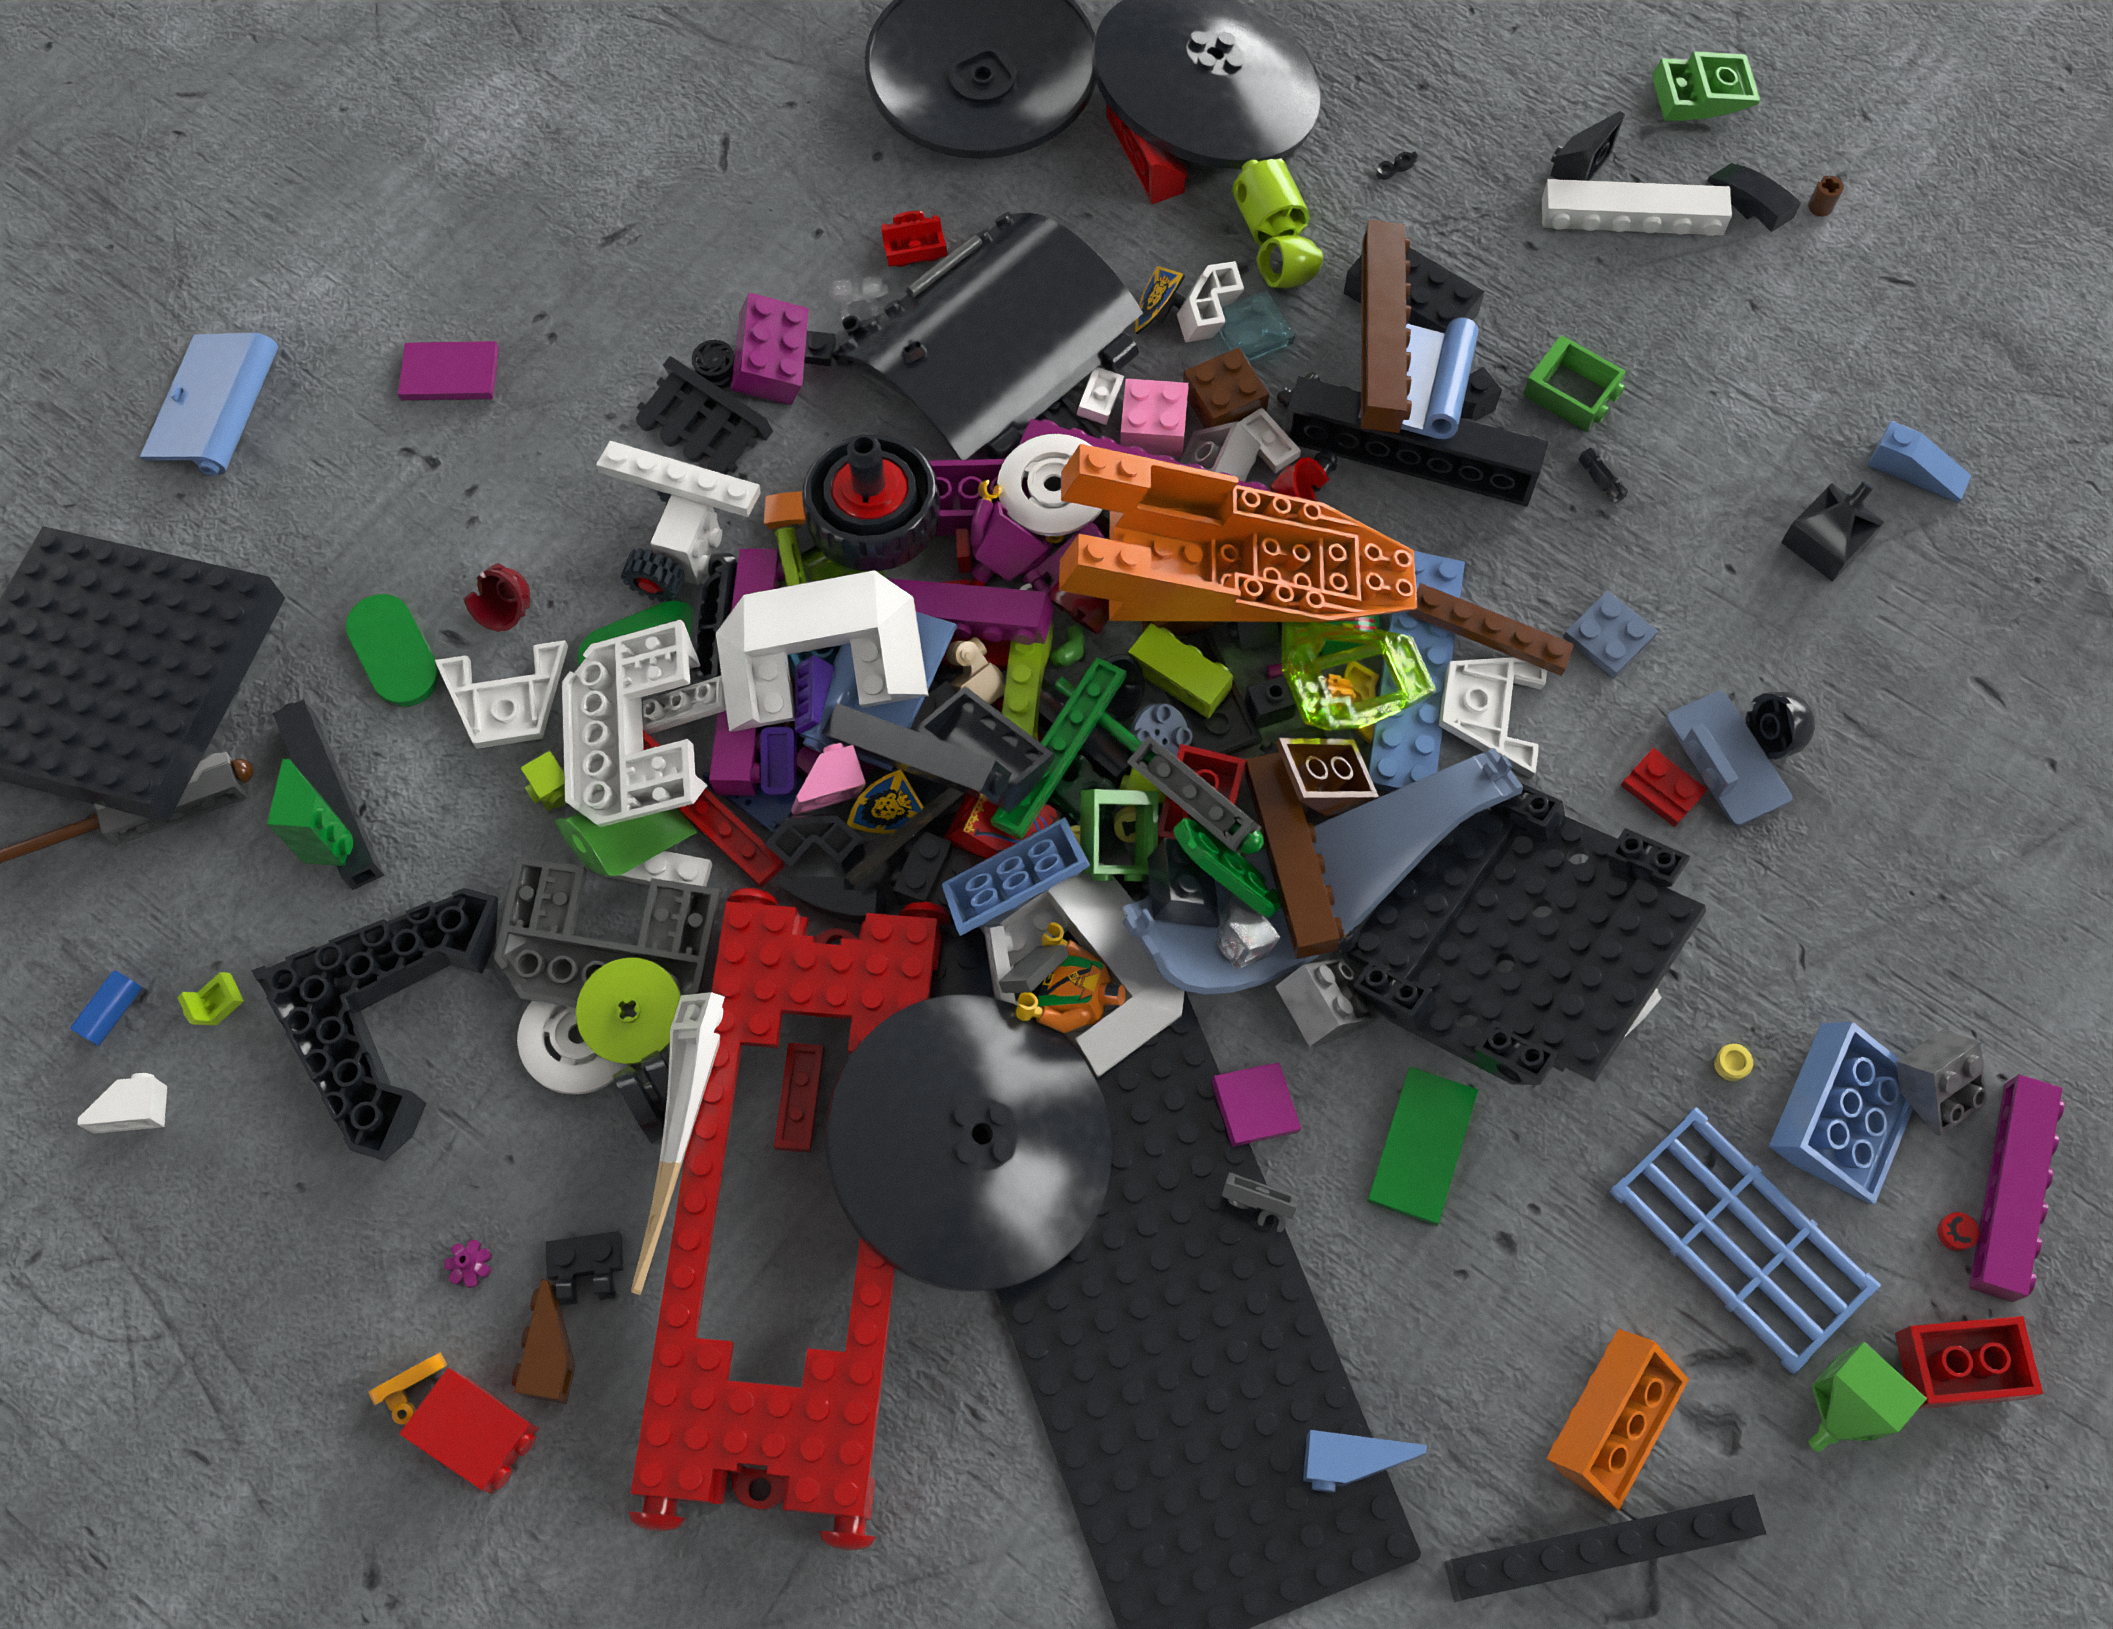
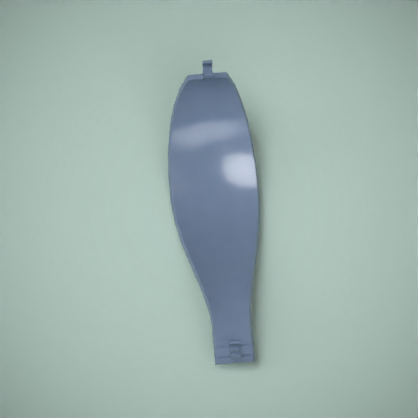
M1495 748L1314 826L1316 833V843H1313L1316 854H1321L1323 857L1325 874H1322L1325 886L1330 885L1332 888L1335 902L1334 906H1331L1334 918L1340 917L1344 935L1360 924L1424 856L1461 822L1477 812L1522 793L1523 786L1511 771L1512 765L1505 755L1500 756ZM1263 848L1255 854L1243 857L1265 876L1267 881L1264 884L1268 891L1271 888L1277 891L1266 849ZM1216 879L1215 886L1220 920L1218 928L1154 920L1151 896L1120 908L1125 917L1123 925L1130 936H1135L1144 953L1160 975L1183 991L1203 995L1233 993L1266 984L1297 970L1303 964H1308L1320 956L1315 955L1296 959L1282 908L1273 917L1267 918L1252 909ZM1239 937L1249 941L1256 952L1254 960L1249 963H1242L1232 958L1227 950L1229 940Z

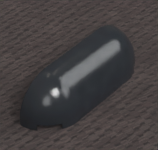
M729 564L715 568L717 572L710 576L704 584L700 582L696 591L691 642L700 666L693 668V670L702 681L721 676L716 632L729 616L732 609L736 575Z

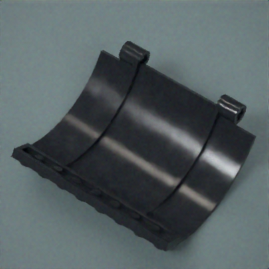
M1006 212L994 221L996 224L994 227L976 234L982 241L980 247L915 298H912L906 290L907 295L900 301L899 299L894 300L883 308L884 314L878 318L873 317L863 323L860 327L862 331L856 336L851 335L843 339L838 344L839 349L832 354L838 365H851L854 362L860 363L877 372L899 389L933 424L959 460H966L983 445H985V451L990 459H1006L1019 446L1023 437L1019 431L1028 425L1030 418L1035 419L1100 364L1106 370L1117 373L1139 355V350L1134 340L1126 333H1122L1127 326L1143 314L1130 291L1111 267L1086 242L1060 223L1045 216L1034 213L1011 214ZM910 339L914 340V342L920 341L927 349V353L923 357L911 363L906 362L901 356L903 347L908 345V340Z

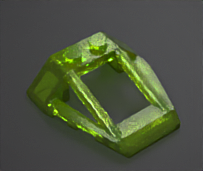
M1282 622V671L1305 724L1328 731L1369 726L1422 702L1436 691L1435 684L1412 636L1380 629H1374L1373 632L1354 629V624L1342 622L1340 626L1326 622ZM1324 639L1367 644L1317 657L1325 644ZM1380 654L1383 655L1397 686V692L1355 703L1351 702L1349 696L1332 698L1322 675V669Z

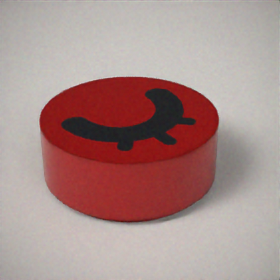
M1953 1212L1940 1220L1937 1234L1942 1244L1953 1251H1964L1975 1245L1978 1241L1979 1228L1971 1216L1962 1212Z

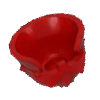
M1310 457L1301 458L1295 465H1287L1286 469L1270 485V492L1320 502L1316 500L1311 486L1316 485L1318 488H1321L1330 479L1324 468L1316 460Z

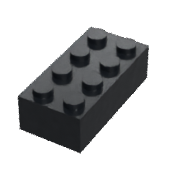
M1409 247L1406 260H1410V271L1406 282L1410 283L1409 299L1406 302V305L1411 306L1408 324L1445 334L1449 323L1454 319L1468 318L1473 321L1479 313L1485 291ZM1362 254L1347 271L1344 294L1360 304Z

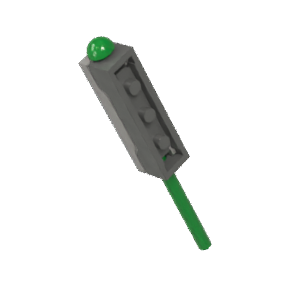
M1061 677L1055 684V688L1068 699L1076 689L1064 677ZM1105 711L1103 712L1097 723L1134 753L1127 763L1238 854L1241 852L1255 854L1262 848L1264 840L1259 831L1261 829L1260 825L1154 738L1148 735L1142 743Z

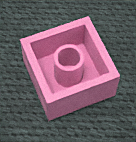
M1126 379L1120 445L1126 447L1138 446L1144 449L1146 453L1153 455L1164 454L1182 457L1188 383Z

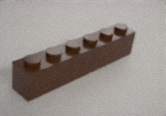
M1280 752L1246 759L1245 777L1258 824L1261 826L1260 831L1263 836L1276 889L1282 902V910L1296 959L1337 951L1340 938L1344 937L1343 926L1340 917L1334 918L1331 906L1335 904L1331 886H1325L1322 874H1325V864L1322 855L1316 854L1313 843H1316V833L1313 823H1307L1304 813L1308 810L1307 805L1299 801Z

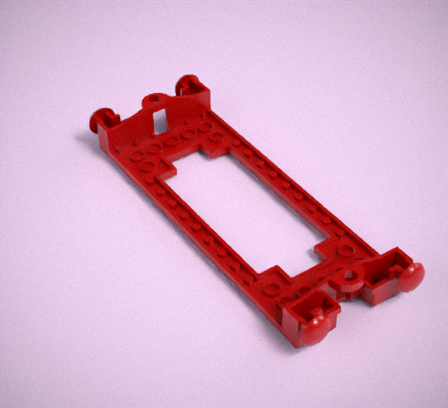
M741 888L729 895L725 905L712 985L713 993L725 997L722 1004V1020L714 1029V1033L720 1035V1045L685 1153L630 1494L644 1498L642 1512L628 1513L631 1522L640 1528L651 1531L674 1530L680 1527L685 1520L684 1517L676 1516L678 1501L723 1505L727 1476L731 1475L734 1493L744 1505L757 1510L772 1509L783 1502V1511L834 1517L833 1531H819L822 1541L836 1549L856 1551L868 1548L876 1539L875 1536L865 1535L867 1520L871 1521L876 1482L870 1476L896 1268L877 1255L860 1237L846 1350L842 1352L807 1348L802 1388L729 1381L734 1343L725 1340L697 1338L742 1046L778 1049L783 1014L852 1019L848 1053L851 1055L859 1043L880 1023L910 1005L929 999L932 970H938L942 939L939 927L950 923L951 919L945 908L937 904L913 902L905 905L899 916L866 913L865 922H862L859 939L851 932L839 928L828 929L814 938L807 935L808 918L800 917L796 907L778 906L776 898L764 890ZM836 939H841V945L830 943ZM741 1464L768 1466L767 1470L747 1468ZM759 1479H767L771 1485L770 1495L763 1501H756L751 1495L752 1485Z

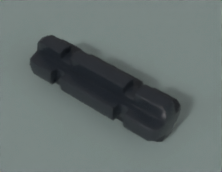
M1594 448L1583 451L1579 457V462L1583 467L1590 469L1588 473L1603 491H1608L1606 495L1612 502L1617 503L1623 500L1628 493V489L1624 484L1617 482L1619 478L1603 459L1599 460L1601 456Z

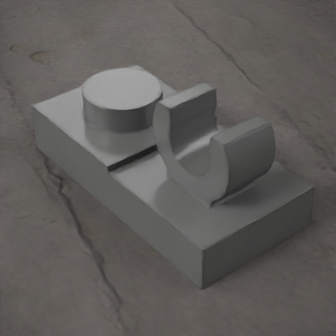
M1229 1173L1221 1195L1228 1198L1230 1204L1239 1208L1248 1209L1249 1206L1256 1209L1257 1207L1261 1208L1258 1225L1263 1226L1268 1215L1277 1216L1279 1219L1278 1232L1284 1230L1287 1218L1293 1219L1299 1200L1298 1196L1233 1173Z

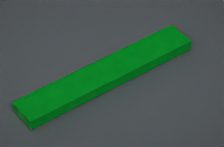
M1095 658L1041 741V744L1055 755V759L1035 788L1009 814L999 807L990 820L992 826L1022 841L1126 678L1125 670L1101 658Z

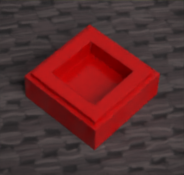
M967 528L956 529L959 573H968L972 570L969 530Z

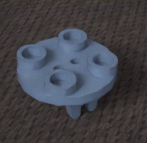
M1156 703L1146 706L1137 714L1131 726L1130 733L1142 743L1149 735L1176 757L1180 744L1189 745L1192 741V732L1187 727L1181 712L1169 704Z

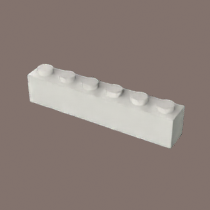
M1547 179L1542 196L1543 228L1559 230L1583 229L1587 231L1607 230L1714 236L1724 235L1732 217L1729 186Z

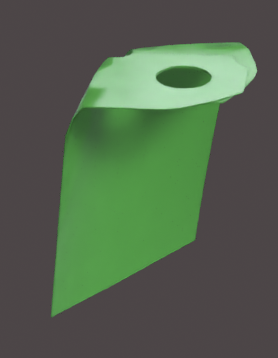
M676 808L599 827L581 813L567 819L558 818L554 821L557 829L580 862H583L588 870L607 876L624 874L698 832Z

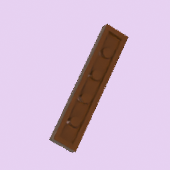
M1423 583L1419 584L1416 590L1417 609L1408 611V615L1557 675H1563L1574 646L1573 643Z

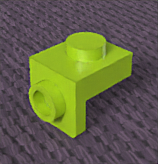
M226 972L218 973L197 993L182 992L177 997L185 1017L193 1025L217 1026L244 1002L231 973Z

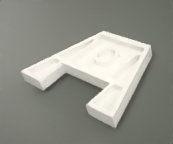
M565 640L533 646L535 674L472 684L471 660L468 656L435 660L476 749L543 739L568 649Z
M1515 657L1450 661L1446 666L1438 726L1483 752L1495 748L1500 756L1505 755L1513 769L1531 779L1536 774L1539 745L1507 737L1513 683L1541 690L1546 683L1547 670Z

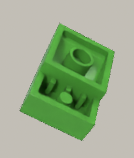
M1694 51L1689 60L1662 58L1652 73L1664 121L1712 118L1741 111L1758 105L1760 102L1747 55Z

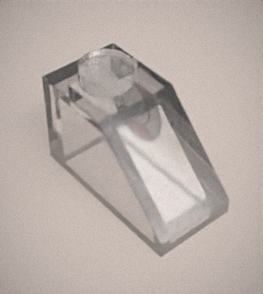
M1230 892L1221 907L1216 944L1233 967L1238 970L1267 957L1280 939V936L1265 916L1256 912Z

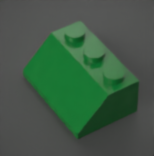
M283 759L267 825L303 863L344 866L346 857L353 848L351 833L290 759Z

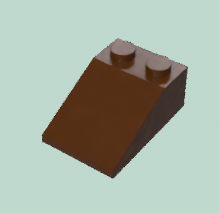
M1279 738L1275 741L1299 801L1326 817L1334 818L1379 798L1354 739Z

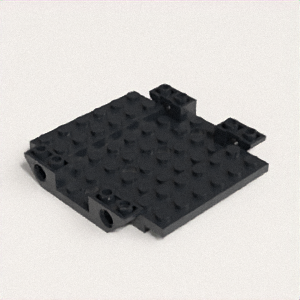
M1522 784L1521 794L1489 807L1490 809L1477 812L1456 826L1378 904L1360 930L1362 935L1358 939V946L1346 952L1349 959L1366 967L1354 983L1353 988L1388 1021L1511 1085H1540L1552 1067L1561 1072H1564L1567 1068L1595 1082L1706 913V906L1703 903L1666 888L1673 886L1689 862L1690 855L1627 828L1623 830L1617 839L1565 816L1562 800ZM1576 854H1584L1588 857L1586 862L1580 864H1573L1569 860ZM1539 907H1548L1552 910L1546 917L1540 918L1533 915L1535 909ZM1504 960L1515 963L1513 969L1507 972L1498 971L1496 966ZM1465 1015H1473L1477 1018L1476 1023L1471 1027H1462L1458 1024V1021Z

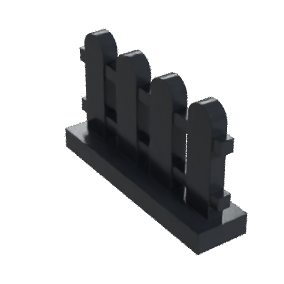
M669 356L663 364L669 375L666 379L660 377L656 382L659 386L657 391L646 404L640 402L637 406V409L640 411L636 417L637 424L644 431H650L657 424L663 426L660 431V439L666 446L673 447L682 439L687 442L683 452L690 462H699L706 455L711 458L707 465L708 470L725 475L728 471L734 474L738 469L735 462L748 446L751 448L756 446L758 442L754 438L757 435L766 441L773 432L765 417L675 358ZM688 389L691 393L687 395L683 391ZM678 399L683 403L669 420L664 415ZM709 404L715 407L713 411L707 408ZM700 415L706 417V420L694 435L687 432ZM735 420L739 424L735 426L731 423V421ZM724 430L730 433L717 451L711 448Z

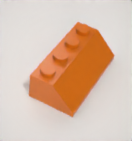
M1618 1328L1612 1341L1607 1345L1596 1370L1590 1376L1587 1386L1576 1406L1571 1410L1565 1426L1554 1441L1546 1459L1565 1478L1611 1508L1619 1511L1685 1389L1689 1378L1655 1341Z

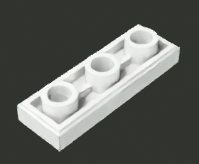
M722 676L644 700L642 709L643 730L648 734H653L726 711Z

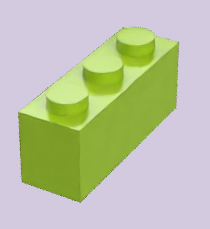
M1151 623L1128 651V655L1136 659L1142 668L1144 678L1208 719L1231 691L1233 675L1227 667L1218 662L1213 663L1205 658L1196 647L1183 644L1166 628H1158Z

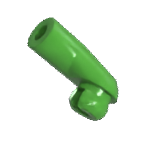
M1074 625L1068 628V642L1050 654V661L1053 666L1058 668L1062 666L1068 667L1082 658L1084 654V628L1082 626Z

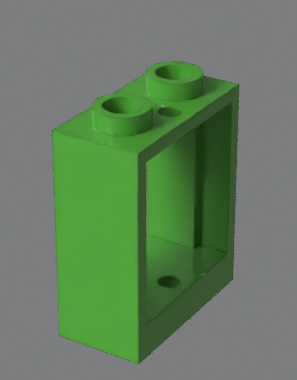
M1560 335L1529 376L1523 396L1588 432L1594 422L1598 424L1602 422L1609 410L1608 403L1611 400L1616 402L1625 388V385L1621 383L1626 371ZM1561 364L1605 389L1592 408L1547 384Z
M1101 789L1081 791L1080 846L1090 866L1082 870L1080 874H1092V881H1113V874H1124V881H1145V874H1149L1147 858L1158 846V791ZM1099 805L1136 806L1135 866L1099 865Z

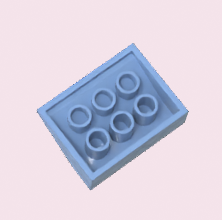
M1063 818L942 883V887L956 929L961 936L976 927L985 925L996 916L1015 909L1021 903L1037 894L1048 891L1052 886L1065 879L1078 875L1082 870L1088 868L1090 864L1067 820Z
M1854 1022L1821 1023L1769 1147L1792 1165L1869 1204H1875L1914 1109L1900 1093L1896 1063L1899 1058Z

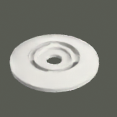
M1047 434L1032 438L1015 448L1002 464L997 480V485H1000L1002 488L999 501L1008 510L1007 515L1013 522L1018 523L1023 529L1045 536L1070 534L1094 521L1103 509L1061 501V489L1052 492L1044 487V482L1049 477L1056 476L1061 478V471L1079 444L1091 446L1089 443L1069 435ZM1024 477H1028L1027 484L1031 496L1029 500L1022 490V480Z
M532 1001L520 1021L517 1045L523 1065L529 1074L544 1087L563 1094L576 1095L594 1092L613 1083V1075L631 1065L608 1061L594 1053L585 1042L576 1044L570 1041V1030L577 1025L576 1008ZM550 1035L553 1048L561 1056L560 1061L550 1056L545 1045V1037Z

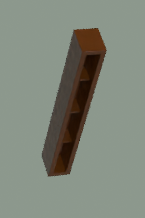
M1369 219L1362 240L1361 428L1399 433L1403 421L1409 420L1412 409V401L1407 400L1412 381L1411 376H1407L1411 363V352H1406L1411 338V329L1406 328L1411 313V306L1406 305L1410 294V283L1406 282L1410 271V260H1406L1410 247V238L1405 237V224Z

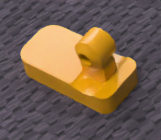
M439 1352L368 1391V1394L374 1405L385 1400L389 1410L392 1411V1419L395 1423L406 1424L415 1413V1407L412 1403L408 1402L409 1398L404 1389L447 1366V1363L442 1353ZM401 1410H405L407 1415L403 1416Z

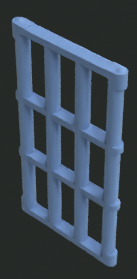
M1696 1107L1691 1109L1689 1115L1682 1120V1123L1625 1178L1623 1177L1616 1185H1613L1609 1193L1620 1204L1623 1202L1670 1248L1669 1253L1673 1257L1677 1255L1726 1304L1725 1308L1729 1312L1733 1311L1781 1359L1780 1363L1794 1375L1800 1371L1808 1359L1874 1292L1878 1291L1881 1284L1868 1272L1865 1274L1817 1227L1818 1223L1815 1220H1809L1761 1173L1762 1169L1757 1165L1754 1167L1707 1121L1709 1118ZM1689 1125L1744 1176L1731 1190L1677 1139ZM1665 1149L1679 1160L1719 1200L1706 1215L1652 1163ZM1641 1172L1695 1224L1682 1239L1628 1187ZM1749 1183L1800 1230L1787 1244L1781 1241L1736 1197ZM1725 1207L1775 1254L1762 1269L1712 1221ZM1700 1231L1750 1279L1737 1294L1687 1246ZM1805 1237L1861 1290L1848 1305L1793 1252V1249ZM1781 1262L1837 1315L1824 1329H1821L1768 1276ZM1757 1286L1812 1340L1799 1355L1743 1301Z

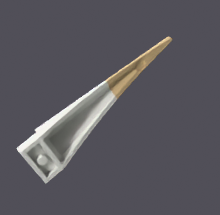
M713 992L681 995L670 1028L668 1091L660 1161L649 1220L631 1288V1293L641 1295L720 1045V1035L714 1033V1029L722 1020V1004L725 997Z

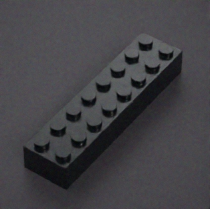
M1298 376L1288 406L1284 431L1297 446L1319 452L1328 450L1337 457L1528 507L1541 472L1549 441L1539 439L1534 435H1523L1508 431L1503 427H1492L1477 423L1468 418H1460L1458 431L1454 436L1447 439H1437L1401 429L1399 433L1361 428V418H1359L1361 392L1354 391L1346 386L1324 383L1315 378Z

